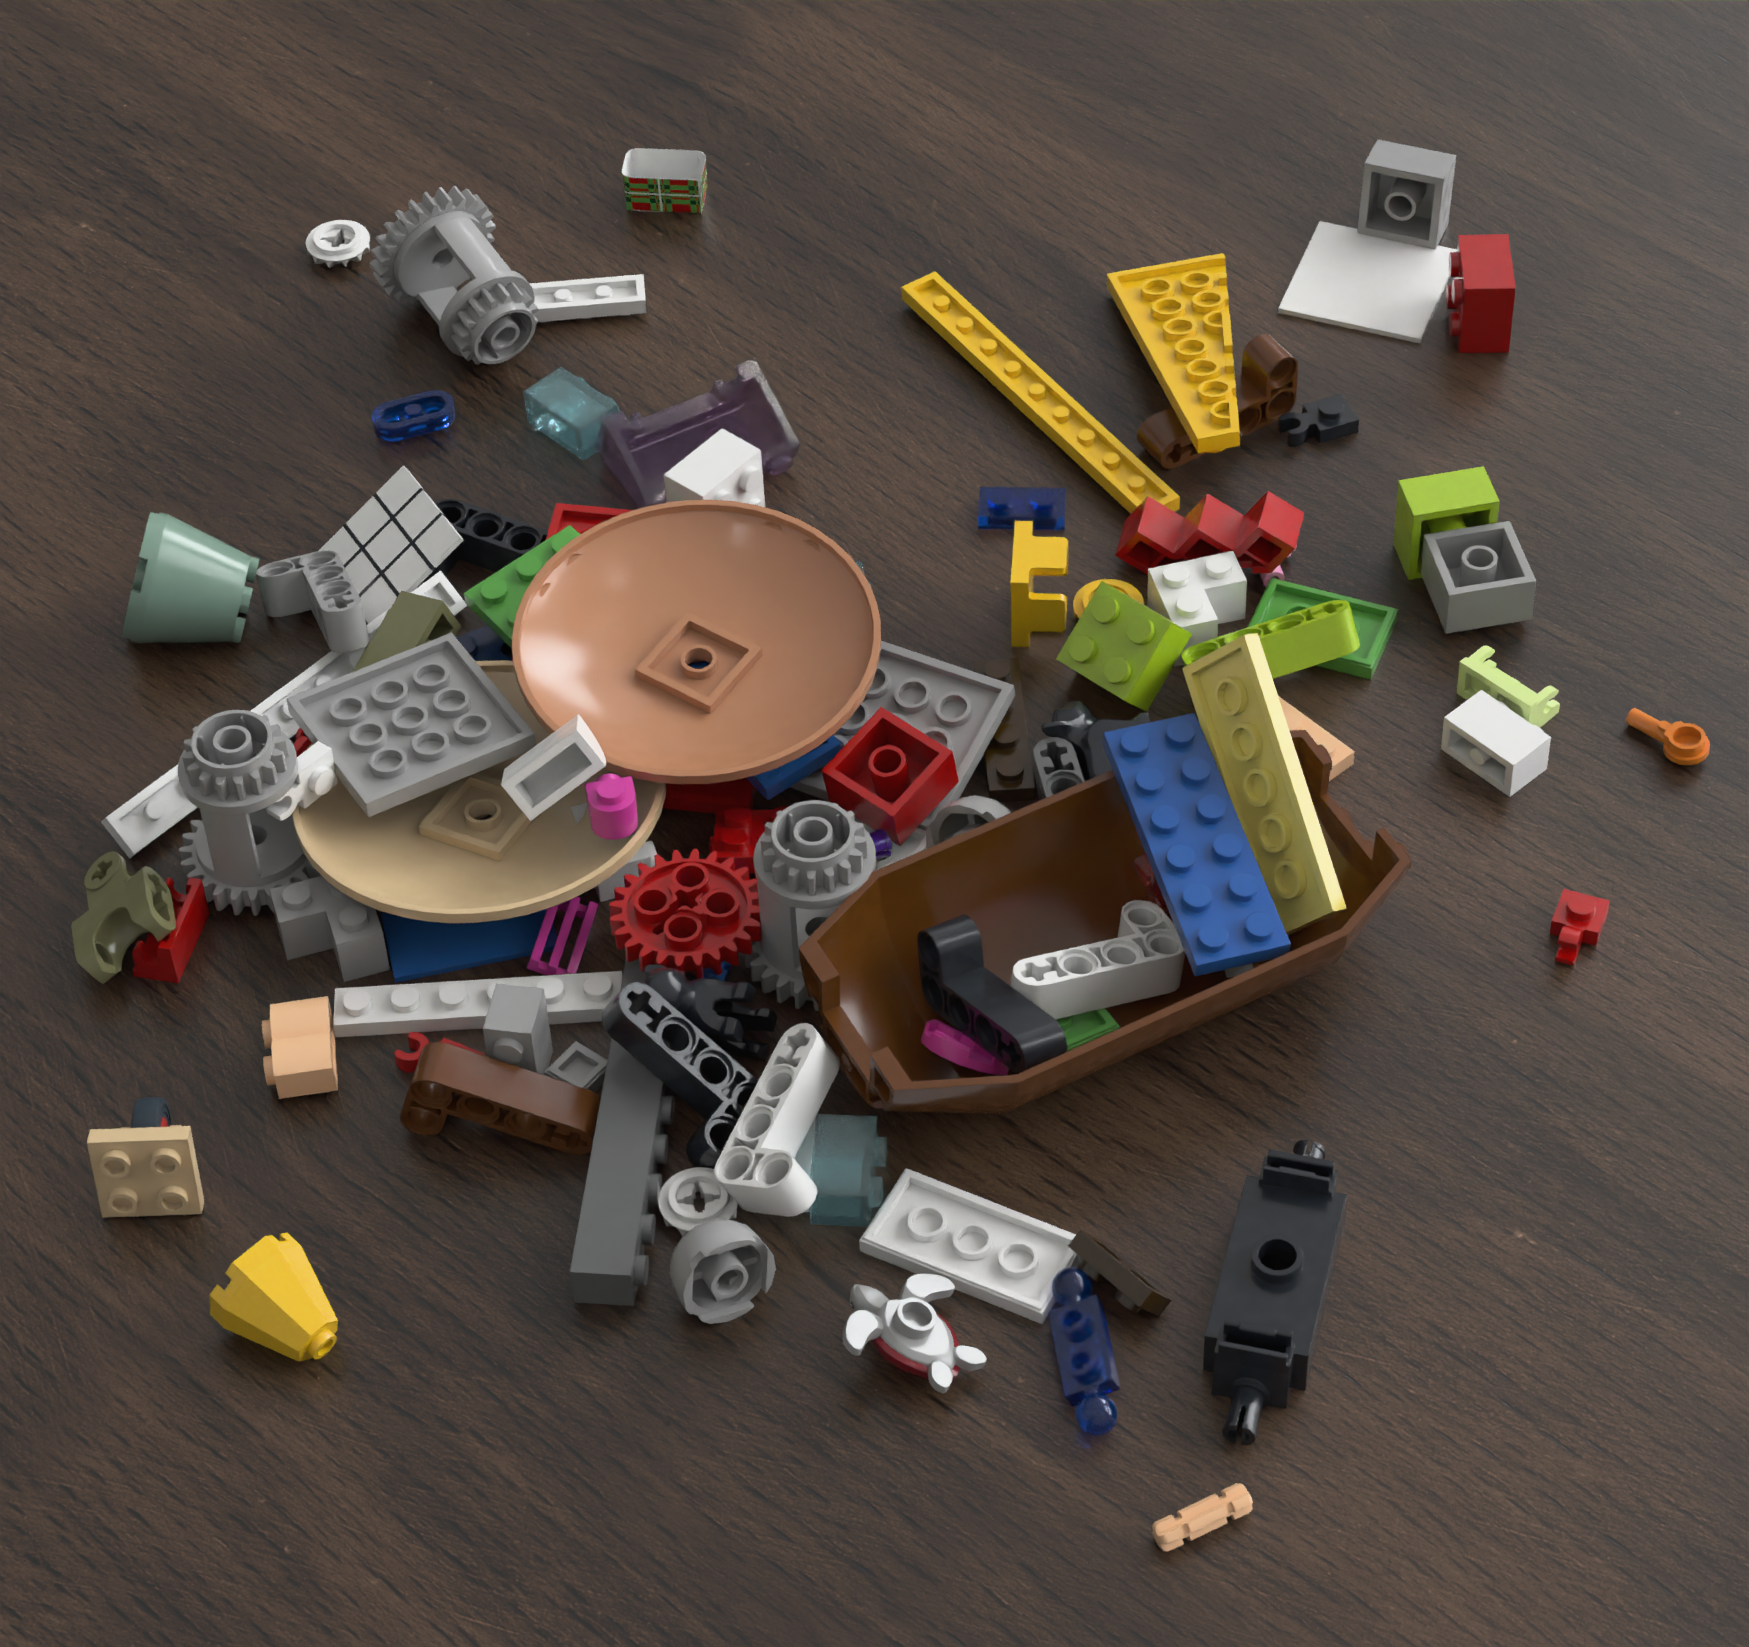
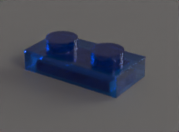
M980 487L978 529H1014L1015 521H1033V530H1065L1066 488Z

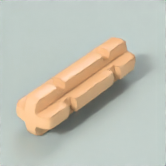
M1241 1483L1233 1484L1221 1490L1223 1495L1221 1497H1218L1217 1494H1212L1177 1511L1178 1517L1176 1518L1168 1515L1154 1522L1152 1534L1155 1542L1162 1551L1168 1552L1183 1545V1538L1192 1541L1227 1524V1517L1229 1516L1235 1520L1250 1513L1253 1501L1245 1486Z

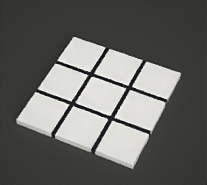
M402 466L319 551L330 550L338 554L361 598L364 617L369 624L392 607L401 591L409 593L414 591L464 540L405 466Z

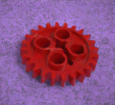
M693 849L689 858L683 859L678 850H673L672 860L667 862L657 854L654 856V867L650 868L643 863L637 864L639 877L625 874V887H615L614 889L615 901L609 904L611 934L615 936L616 948L618 950L625 949L628 962L639 959L640 971L645 972L644 969L647 965H662L667 968L683 971L684 974L687 971H693L697 979L703 978L704 969L709 967L716 974L720 975L722 974V962L726 961L731 965L738 966V952L751 955L753 953L752 941H761L762 939L757 879L749 878V868L747 867L735 870V860L732 857L721 864L718 863L716 851L710 853L706 859H700L698 849Z

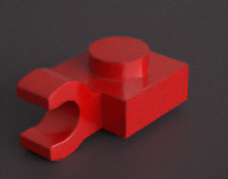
M1563 889L1550 927V934L1559 936L1557 944H1560L1555 961L1574 966L1582 943L1597 946L1608 916L1610 900Z

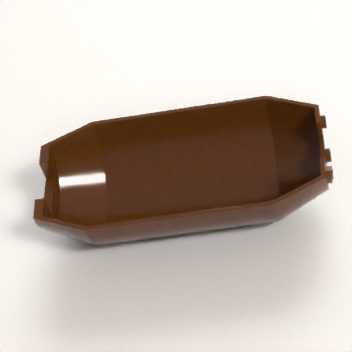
M1291 730L1292 741L1347 909L1288 935L1291 943L1289 953L1278 958L1253 963V969L1235 977H1226L1224 970L1194 976L1185 953L1181 982L1177 990L1105 1008L1120 1026L1119 1029L1019 1074L1014 1073L1010 1069L1007 1075H993L976 1071L942 1058L921 1043V1036L926 1022L937 1019L953 1028L955 1027L934 1012L924 997L920 978L917 935L921 930L963 914L968 915L976 924L981 935L984 967L1011 986L1013 967L1022 959L1117 938L1122 907L1128 902L1135 900L1150 901L1158 905L1172 921L1113 770L872 872L867 881L858 890L853 892L799 947L800 965L808 996L815 999L818 1004V1012L824 1019V1022L819 1024L828 1045L839 1057L840 1067L852 1086L873 1108H884V1111L1002 1114L1330 967L1338 961L1405 877L1408 869L1411 867L1410 855L1405 846L1400 842H1395L1384 827L1376 830L1374 844L1372 841L1363 838L1355 828L1349 812L1343 807L1339 808L1327 793L1330 771L1332 770V760L1327 749L1321 744L1317 745L1306 730Z

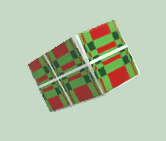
M635 148L626 153L622 167L627 210L702 213L707 191L706 155L703 152Z

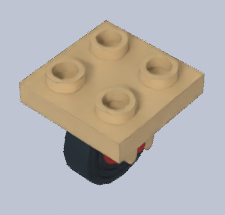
M144 1097L136 1100L132 1112L131 1127L89 1130L87 1146L102 1218L202 1214L204 1196L191 1127L172 1125L168 1103L164 1098Z

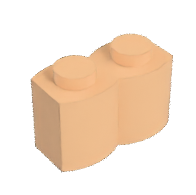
M328 996L270 1004V1019L262 1020L265 1048L271 1049L272 1054L271 1056L263 1057L267 1085L276 1084L279 1099L337 1091L336 1039L333 1027V1014Z

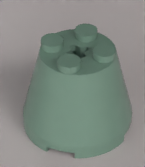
M150 512L129 598L122 638L130 639V642L135 643L233 642L240 644L246 619L237 617L238 612L244 614L248 612L253 588L244 585L245 582L254 584L260 558L252 557L169 514Z

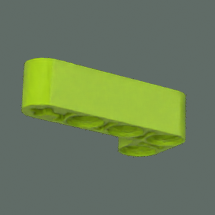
M1332 600L1192 645L1181 653V658L1185 667L1243 635L1258 633L1272 679L1353 653L1360 647V642L1349 602L1346 600Z

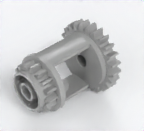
M453 186L447 194L440 187L432 198L427 192H424L422 202L418 204L412 199L409 200L408 211H395L398 220L395 223H384L388 232L387 234L376 236L375 239L381 246L371 250L372 255L376 258L370 262V266L375 271L373 276L390 297L394 295L399 302L407 298L413 304L418 299L439 325L441 339L449 350L456 355L465 357L467 361L472 359L476 365H479L481 362L485 364H498L511 359L521 352L533 337L536 324L538 323V319L534 314L539 310L534 303V292L531 285L520 273L512 271L490 244L495 240L490 233L496 229L495 224L491 221L494 216L477 194L473 195L467 188L460 192L456 186ZM471 277L472 281L467 283L459 291L456 290L459 285H461L466 280H469Z
M247 710L220 712L207 718L198 727L195 726L192 729V738L184 741L185 750L178 762V777L181 789L186 798L196 807L200 808L202 821L191 820L192 833H183L182 835L184 847L179 848L184 879L185 881H188L189 878L202 879L207 903L214 899L217 911H221L228 904H232L234 915H239L245 906H251L253 915L257 916L261 906L268 905L274 913L269 889L321 876L303 853L296 836L292 814L285 820L280 821L269 815L266 811L270 805L277 802L290 790L297 777L298 760L296 750L292 741L281 731L278 724L270 725L268 716H260Z
M809 800L794 803L783 811L779 810L776 812L777 817L774 822H767L765 824V832L756 844L754 850V870L757 878L762 939L761 941H752L753 953L751 955L744 954L746 968L751 970L752 981H761L764 994L776 989L777 1002L782 1003L790 996L795 997V1008L800 1009L806 1000L813 1001L815 1011H818L817 1002L813 997L810 998L806 990L800 965L799 947L853 892L858 890L867 881L876 868V851L871 836L865 830L863 823L855 821L852 811L846 812L837 803Z

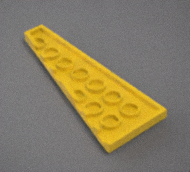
M1224 254L1209 255L1107 274V289L1197 453H1218L1225 448L1240 446Z

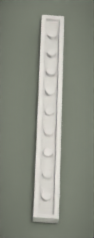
M441 571L411 592L444 601L454 616L467 606ZM388 610L366 625L369 643L384 620ZM366 646L347 653L329 652L252 709L251 712L260 716H268L270 725L278 724L281 731L289 739L296 735L300 726L290 715L286 699L351 673ZM176 765L108 815L101 823L126 855L131 858L198 807L192 804L184 795L179 782L178 765Z

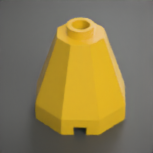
M281 1233L280 1241L273 1235L263 1237L229 1266L225 1274L231 1279V1282L226 1289L223 1290L217 1284L210 1293V1315L223 1328L298 1362L309 1360L312 1357L315 1360L320 1359L336 1343L337 1337L334 1334L338 1328V1320L301 1245L288 1233Z

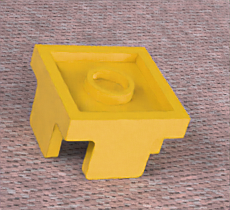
M1015 521L1010 582L1011 647H1029L1031 632H1064L1066 630L1067 596L1063 594L1034 593L1033 578L1035 576L1068 575V540L1065 537L1033 536V521Z

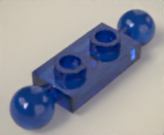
M1075 1267L1064 1268L1054 1276L1051 1284L1055 1301L1063 1307L1048 1312L1064 1397L1072 1407L1078 1405L1076 1420L1079 1427L1089 1435L1101 1436L1110 1432L1118 1419L1117 1407L1106 1394L1120 1390L1104 1306L1096 1295L1091 1296L1092 1282L1083 1270Z

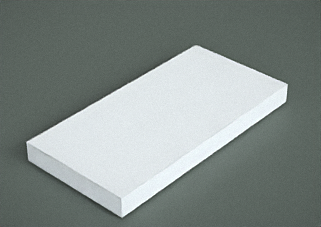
M905 1168L859 1240L860 1251L916 1274L926 1273L944 1276L951 1280L956 1290L1040 1324H1043L1081 1260V1257L1068 1247L1076 1234Z

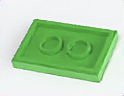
M1271 578L1248 627L1328 601L1346 600L1350 604L1360 647L1353 653L1315 666L1371 680L1397 623L1398 609Z

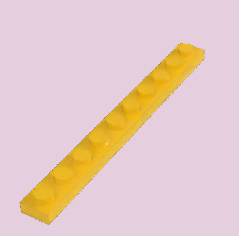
M934 271L901 287L902 300L1130 514L1147 496L1174 512L1179 510L1180 496L937 272Z

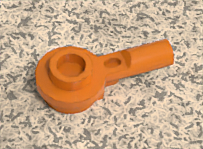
M1637 708L1631 709L1626 717L1628 725L1663 743L1665 756L1674 763L1686 766L1702 762L1709 755V739L1704 730L1695 724L1683 723L1681 721L1671 724L1667 721H1659Z

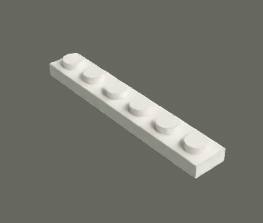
M622 971L335 988L333 1017L335 1037L483 1029L496 984L543 988L549 1024L602 1021V1013L605 1007L620 992L623 974Z

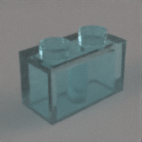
M563 367L558 368L524 391L528 423L583 461L621 437L618 404L611 397L604 396L589 386L583 378L574 376Z
M817 1114L810 1178L817 1186V1196L809 1208L810 1224L868 1227L871 1223L873 1207L882 1206L883 1177H876L877 1167H886L887 1137H878L877 1117Z

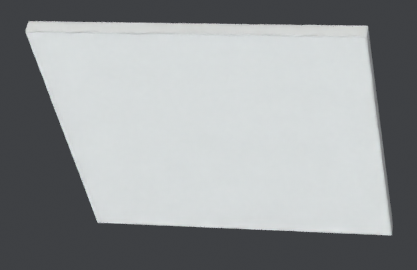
M1319 221L1281 301L1278 313L1421 343L1449 279V253L1457 252V249L1442 246L1432 249L1359 234L1356 228Z

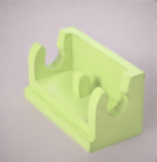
M1483 646L1470 657H1465L1460 661L1457 694L1466 700L1480 690H1483L1497 701L1506 704L1510 710L1529 723L1538 727H1542L1559 713L1560 703L1552 699L1558 694V689L1553 686H1547L1537 694L1521 684L1515 678L1496 668V663L1492 660L1485 661L1495 653V650L1491 647Z

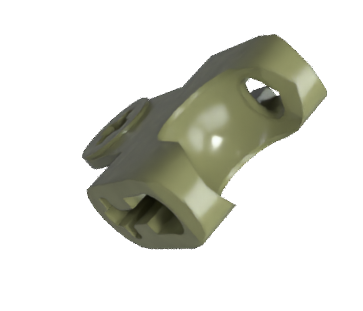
M112 851L99 857L87 871L84 885L86 887L89 910L72 922L74 952L77 963L93 978L104 984L121 971L123 956L137 937L151 932L157 942H159L176 928V920L171 892L161 876L150 867L145 866L132 875L126 870L124 858L117 852Z

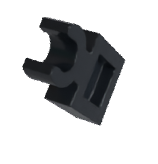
M1342 394L1303 404L1302 414L1295 412L1282 414L1279 416L1278 430L1280 433L1288 431L1287 444L1290 447L1304 444L1312 436H1315L1319 443L1358 433L1359 419Z

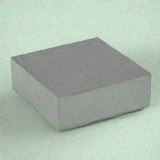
M575 1041L544 1071L545 1076L588 1089L595 1093L603 1086L608 1060Z

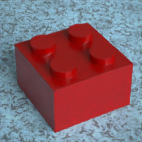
M1458 235L1457 252L1449 253V277H1454L1452 284H1447L1446 308L1454 309L1449 314L1450 336H1457L1459 353H1509L1516 291L1509 235Z
M880 707L822 769L829 801L837 803L846 812L852 811L855 818L872 829L885 830L890 840L899 846L905 842L959 782L953 751L883 707Z

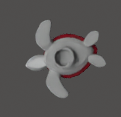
M926 1273L912 1275L903 1285L898 1300H889L883 1292L871 1286L854 1284L852 1287L849 1301L854 1313L848 1318L842 1333L843 1344L851 1354L855 1356L861 1355L867 1342L871 1341L875 1349L888 1363L905 1373L922 1379H928L931 1386L940 1393L948 1391L952 1380H955L960 1368L969 1372L983 1368L987 1361L983 1352L977 1348L959 1346L957 1336L951 1325L941 1315L937 1314L928 1303L936 1299L950 1297L953 1294L955 1286L946 1277Z

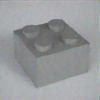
M1377 139L1364 163L1357 233L1436 249L1448 226L1456 155Z
M1510 521L1424 535L1421 575L1446 634L1532 620L1536 579Z

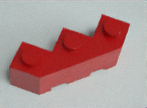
M1267 491L1243 515L1207 493L1184 518L1147 496L1125 520L1115 556L1148 575V568L1233 551L1241 568H1251L1253 574L1272 573L1295 550L1304 512Z

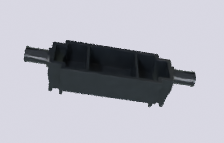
M1308 1140L1296 1142L1293 1153L1269 1149L1268 1156H1265L1260 1177L1246 1175L1205 1332L1203 1370L1213 1372L1212 1394L1231 1399L1222 1434L1226 1440L1232 1443H1236L1241 1423H1243L1241 1445H1251L1254 1443L1262 1408L1269 1405L1287 1409L1291 1388L1306 1391L1345 1228L1347 1194L1337 1192L1338 1170L1334 1169L1335 1161L1324 1160L1325 1148L1314 1141L1309 1157L1306 1154ZM1265 1256L1291 1260L1294 1264L1284 1270H1272L1265 1267L1260 1260Z

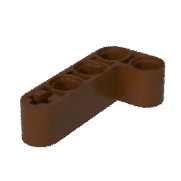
M1269 334L1258 335L1246 345L1242 355L1241 375L1235 377L1240 438L1278 421L1279 416L1289 413L1296 402L1298 362ZM1169 407L1147 418L1138 429L1137 442L1165 469L1179 467L1207 454V452L1197 453L1173 407Z
M431 1042L425 1045L421 1051L400 1114V1121L405 1128L415 1134L433 1136L440 1133L443 1129L447 1114L566 1153L582 1155L592 1150L601 1097L588 1089L447 1043Z

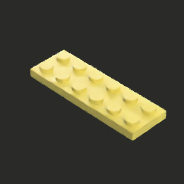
M1258 633L1243 635L1183 667L1182 670L1202 732L1288 936L1346 910L1347 907Z

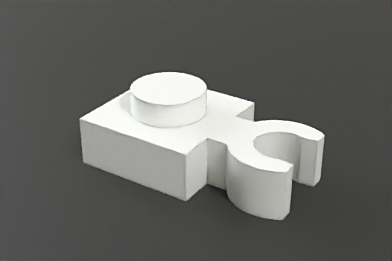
M317 741L297 757V777L290 790L266 809L269 815L280 821L285 820L293 813L297 805L304 809L338 783L332 748Z

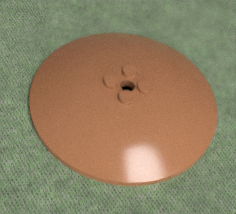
M684 500L642 507L620 514L583 532L563 546L536 574L518 607L512 634L513 663L519 689L528 708L550 735L579 714L593 733L606 759L604 769L628 777L632 776V778L670 784H710L751 777L783 766L818 747L848 721L864 700L872 685L881 651V621L875 596L862 570L848 553L821 531L797 518L762 506L725 500ZM703 660L710 663L701 669L688 666L690 663H698Z

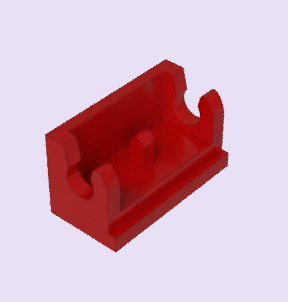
M169 877L165 880L172 896L176 928L159 942L150 932L145 944L141 940L136 943L132 952L135 963L132 970L134 977L179 984L210 914L202 879L189 878L186 884L187 895L180 894L174 889L175 883L172 878Z

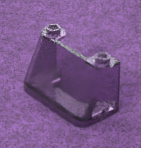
M755 358L735 367V371L738 374L737 378L725 384L722 379L714 382L710 392L644 418H641L639 412L632 414L629 421H627L623 411L603 418L595 447L604 464L639 508L666 503L664 474L720 429L730 432L761 450L763 474L770 472L771 475H777L788 470L794 464L792 459L798 453L801 444Z

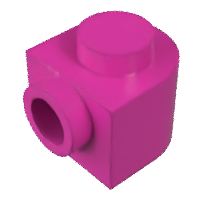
M608 773L599 776L595 782L585 783L588 814L593 832L597 836L608 840L622 839L631 835L638 827L636 794L632 776L620 778L616 774Z

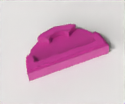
M937 1019L926 1022L921 1036V1043L930 1051L951 1062L976 1071L993 1075H1007L1008 1067L961 1031Z

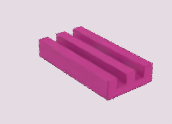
M577 896L548 908L527 969L544 975L576 974L599 904L592 901L589 902L588 906L580 904L581 897ZM560 910L566 913L550 961L546 963L540 961L556 911ZM577 916L583 918L567 969L558 967L574 917Z

